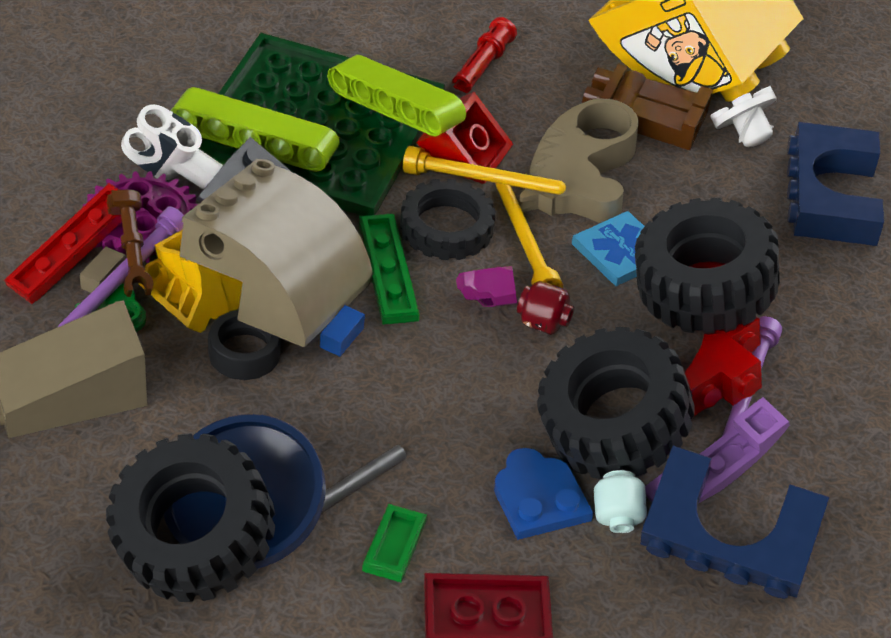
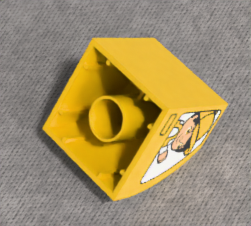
M609 0L588 21L606 46L632 71L642 73L646 79L696 93L700 86L713 89L712 94L721 92L725 101L730 102L749 93L759 84L760 80L754 72L756 69H761L775 63L789 52L790 47L785 38L804 18L793 0Z

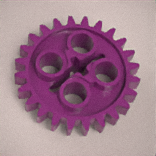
M134 171L130 179H127L123 174H119L118 182L106 179V185L110 183L119 190H136L141 194L142 207L136 212L138 232L143 235V241L156 229L157 217L167 207H174L185 215L198 205L196 204V195L189 194V186L179 188V179H174L169 183L166 182V174H162L158 179H155L151 171L145 177H140L138 172ZM96 185L95 194L87 195V203L104 187ZM122 222L94 248L102 246L104 249L108 247L127 255L126 250L121 246L120 237L124 234ZM156 250L145 260L146 263L150 262L152 255L157 256Z

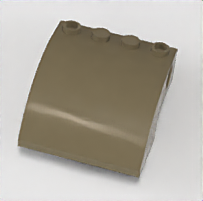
M256 159L182 217L183 230L180 257L243 282L237 320L299 346L305 347L332 321L344 305L348 306L372 281V267L363 241L351 220L338 204L311 182L293 172L275 166L269 160Z

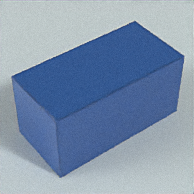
M344 305L321 332L320 348L341 357L364 329L365 314Z

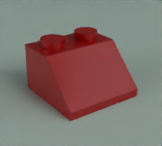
M475 92L459 98L466 110V118L463 122L437 137L423 133L416 142L420 148L425 149V152L430 153L431 157L495 169L513 146L512 141ZM467 178L481 184H485L487 182L483 180Z

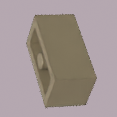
M105 247L80 273L81 289L92 293L125 260V254Z

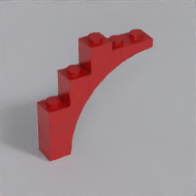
M701 262L689 267L714 268L725 265V263ZM758 317L745 326L742 323L737 325V328L732 331L725 332L722 329L715 330L714 334H704L699 351L685 371L693 395L694 416L704 409L714 406L722 398L734 406L742 399L751 397L762 388L761 360L752 354L761 345L760 319Z

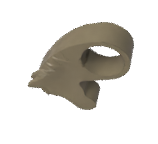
M593 99L572 107L559 116L542 137L534 154L529 175L563 181L566 185V190L563 194L558 195L525 189L520 194V201L523 202L520 205L522 212L539 209L550 216L573 213L598 223L621 214L623 186L618 181L602 177L600 174L626 164L635 155L638 117L633 109L617 100ZM606 128L615 130L622 135L612 139H598L589 135L584 136V132L590 129Z

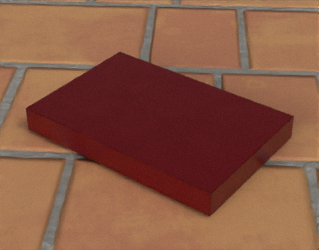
M424 574L425 638H553L549 576Z

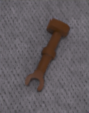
M112 190L111 195H107L108 214L121 215L124 233L120 237L121 246L126 250L128 275L123 287L124 293L127 297H131L133 291L132 284L141 283L145 287L146 296L151 295L154 283L151 275L145 272L141 254V247L144 245L143 235L138 232L136 212L142 207L141 194L136 190Z

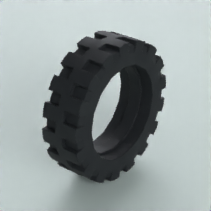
M433 179L430 180L429 184L424 182L418 184L416 190H410L406 194V200L402 201L400 229H402V236L405 241L408 240L410 246L416 251H422L423 255L431 258L432 256L439 257L441 260H449V258L461 260L465 259L468 255H477L482 247L486 248L489 245L490 238L493 237L496 210L493 208L491 198H486L485 192L480 188H473L471 183L465 181L458 183L456 179H447V181ZM449 206L468 212L476 220V223L463 231L445 232L427 226L419 216L424 211L433 207Z

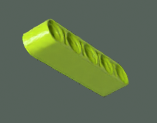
M356 54L328 71L329 84L340 96L428 135L437 137L463 122L466 118L465 106L456 95L362 55Z
M188 88L171 109V112L195 126L202 138L239 149L251 137L278 161L317 172L323 170L340 143L337 134L326 126L200 88Z

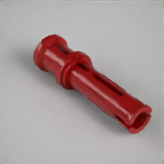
M497 17L490 23V30L479 37L477 49L452 79V83H456L453 86L455 89L469 93L492 60L499 59L504 54L507 43L514 41L517 36V29L510 20L504 17Z

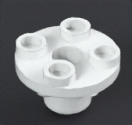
M771 86L754 93V98H752L750 93L736 98L732 101L734 107L730 110L728 107H725L711 114L710 117L716 129L734 124L740 136L739 143L743 142L746 147H754L767 141L773 134L772 128L774 126L769 124L763 109L777 100Z

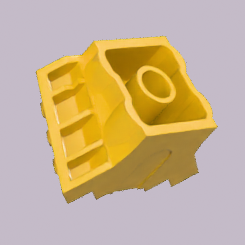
M181 230L154 245L158 258L145 265V272L150 274L154 284L151 296L187 328L202 333L206 330L210 318L216 320L219 316L239 308L243 282L180 257ZM138 283L143 289H145L143 284Z

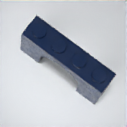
M798 122L796 134L789 136L787 155H793V157L790 156L787 168V177H793L789 181L787 199L793 200L789 204L787 222L793 223L794 236L877 246L884 225L883 199L835 192L820 183L816 176L824 173H845L874 177L880 157L879 132Z
M673 446L641 531L640 544L647 546L646 550L657 557L669 558L670 555L685 559L686 565L695 570L705 572L711 568L725 573V578L733 583L747 585L748 582L764 586V591L771 596L785 599L790 595L797 598L829 497L790 484L778 521L768 536L757 543L746 546L725 544L712 537L705 530L697 513V506L709 475L712 458Z

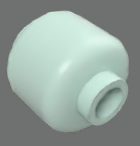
M625 470L608 472L594 486L596 520L605 526H610V531L614 533L631 532L634 530L635 525L642 523L647 517L645 484L639 478H636L632 472Z

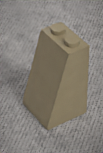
M124 300L110 304L0 352V426L4 425L8 438L147 406L145 354Z

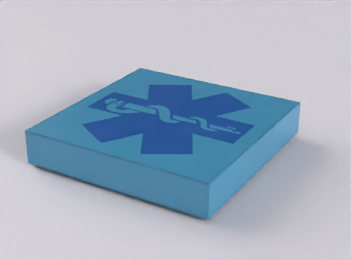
M626 211L573 235L572 245L609 281L618 286L637 277L635 244L644 225L629 211Z

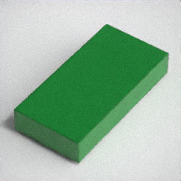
M388 504L363 562L362 571L402 583L426 524L427 514Z

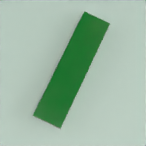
M395 215L359 216V227L372 267V282L382 324L419 321L420 314Z

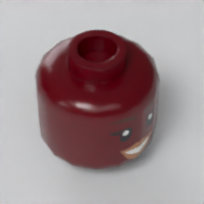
M537 281L531 287L527 285L524 288L517 305V313L521 314V321L525 326L552 335L561 326L568 327L575 307L569 305L570 295L567 290L544 281Z

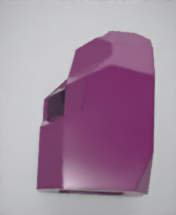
M512 266L459 273L456 278L457 289L462 292L466 300L478 301L483 307L517 304Z

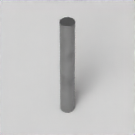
M396 445L327 489L322 512L406 458L404 449L400 445Z

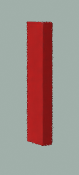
M108 183L4 279L6 285L29 303L33 304L38 301L122 222L121 215H110L107 208V195H111L112 190L119 189Z

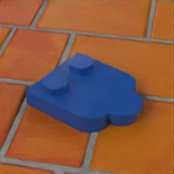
M519 448L508 455L506 468L502 469L495 478V495L517 540L592 521L593 511L571 469L565 462L559 459L544 458L536 450Z

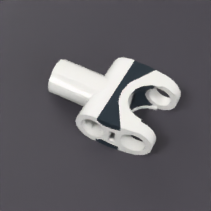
M159 105L145 106L137 117L138 128L129 129L121 141L124 154L145 171H151L157 179L162 174H166V180H171L180 174L204 190L224 166L199 150L202 136L195 126ZM154 114L158 116L162 121V127L154 128L147 124L145 115ZM129 138H140L145 144V150L137 151L133 149L129 143Z

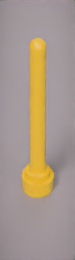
M408 146L403 158V171L408 174L420 175L421 172L427 173L430 170L558 195L563 194L566 190L565 183L560 180L431 157L430 153L425 152V149L420 147Z
M495 183L534 271L531 285L537 281H544L563 288L558 272L547 267L512 187Z

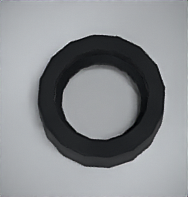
M239 310L229 311L219 316L211 325L208 334L210 362L219 373L232 379L250 380L270 373L277 366L281 354L280 337L238 321ZM251 335L264 340L267 345L257 352L244 354L233 352L222 344L234 336Z

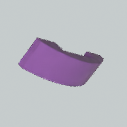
M764 397L734 418V428L700 453V455L712 459L709 475L699 503L720 492L747 471L774 445L790 426L789 421ZM662 474L645 486L646 497L651 502L654 499Z

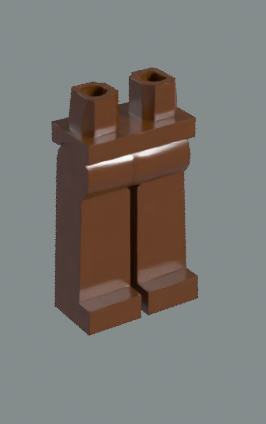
M618 63L614 72L597 68L591 87L587 86L583 94L582 103L593 99L620 101L628 105L638 117V134L690 151L708 114L713 89L700 86L697 93L646 79L642 73L627 71L626 65Z

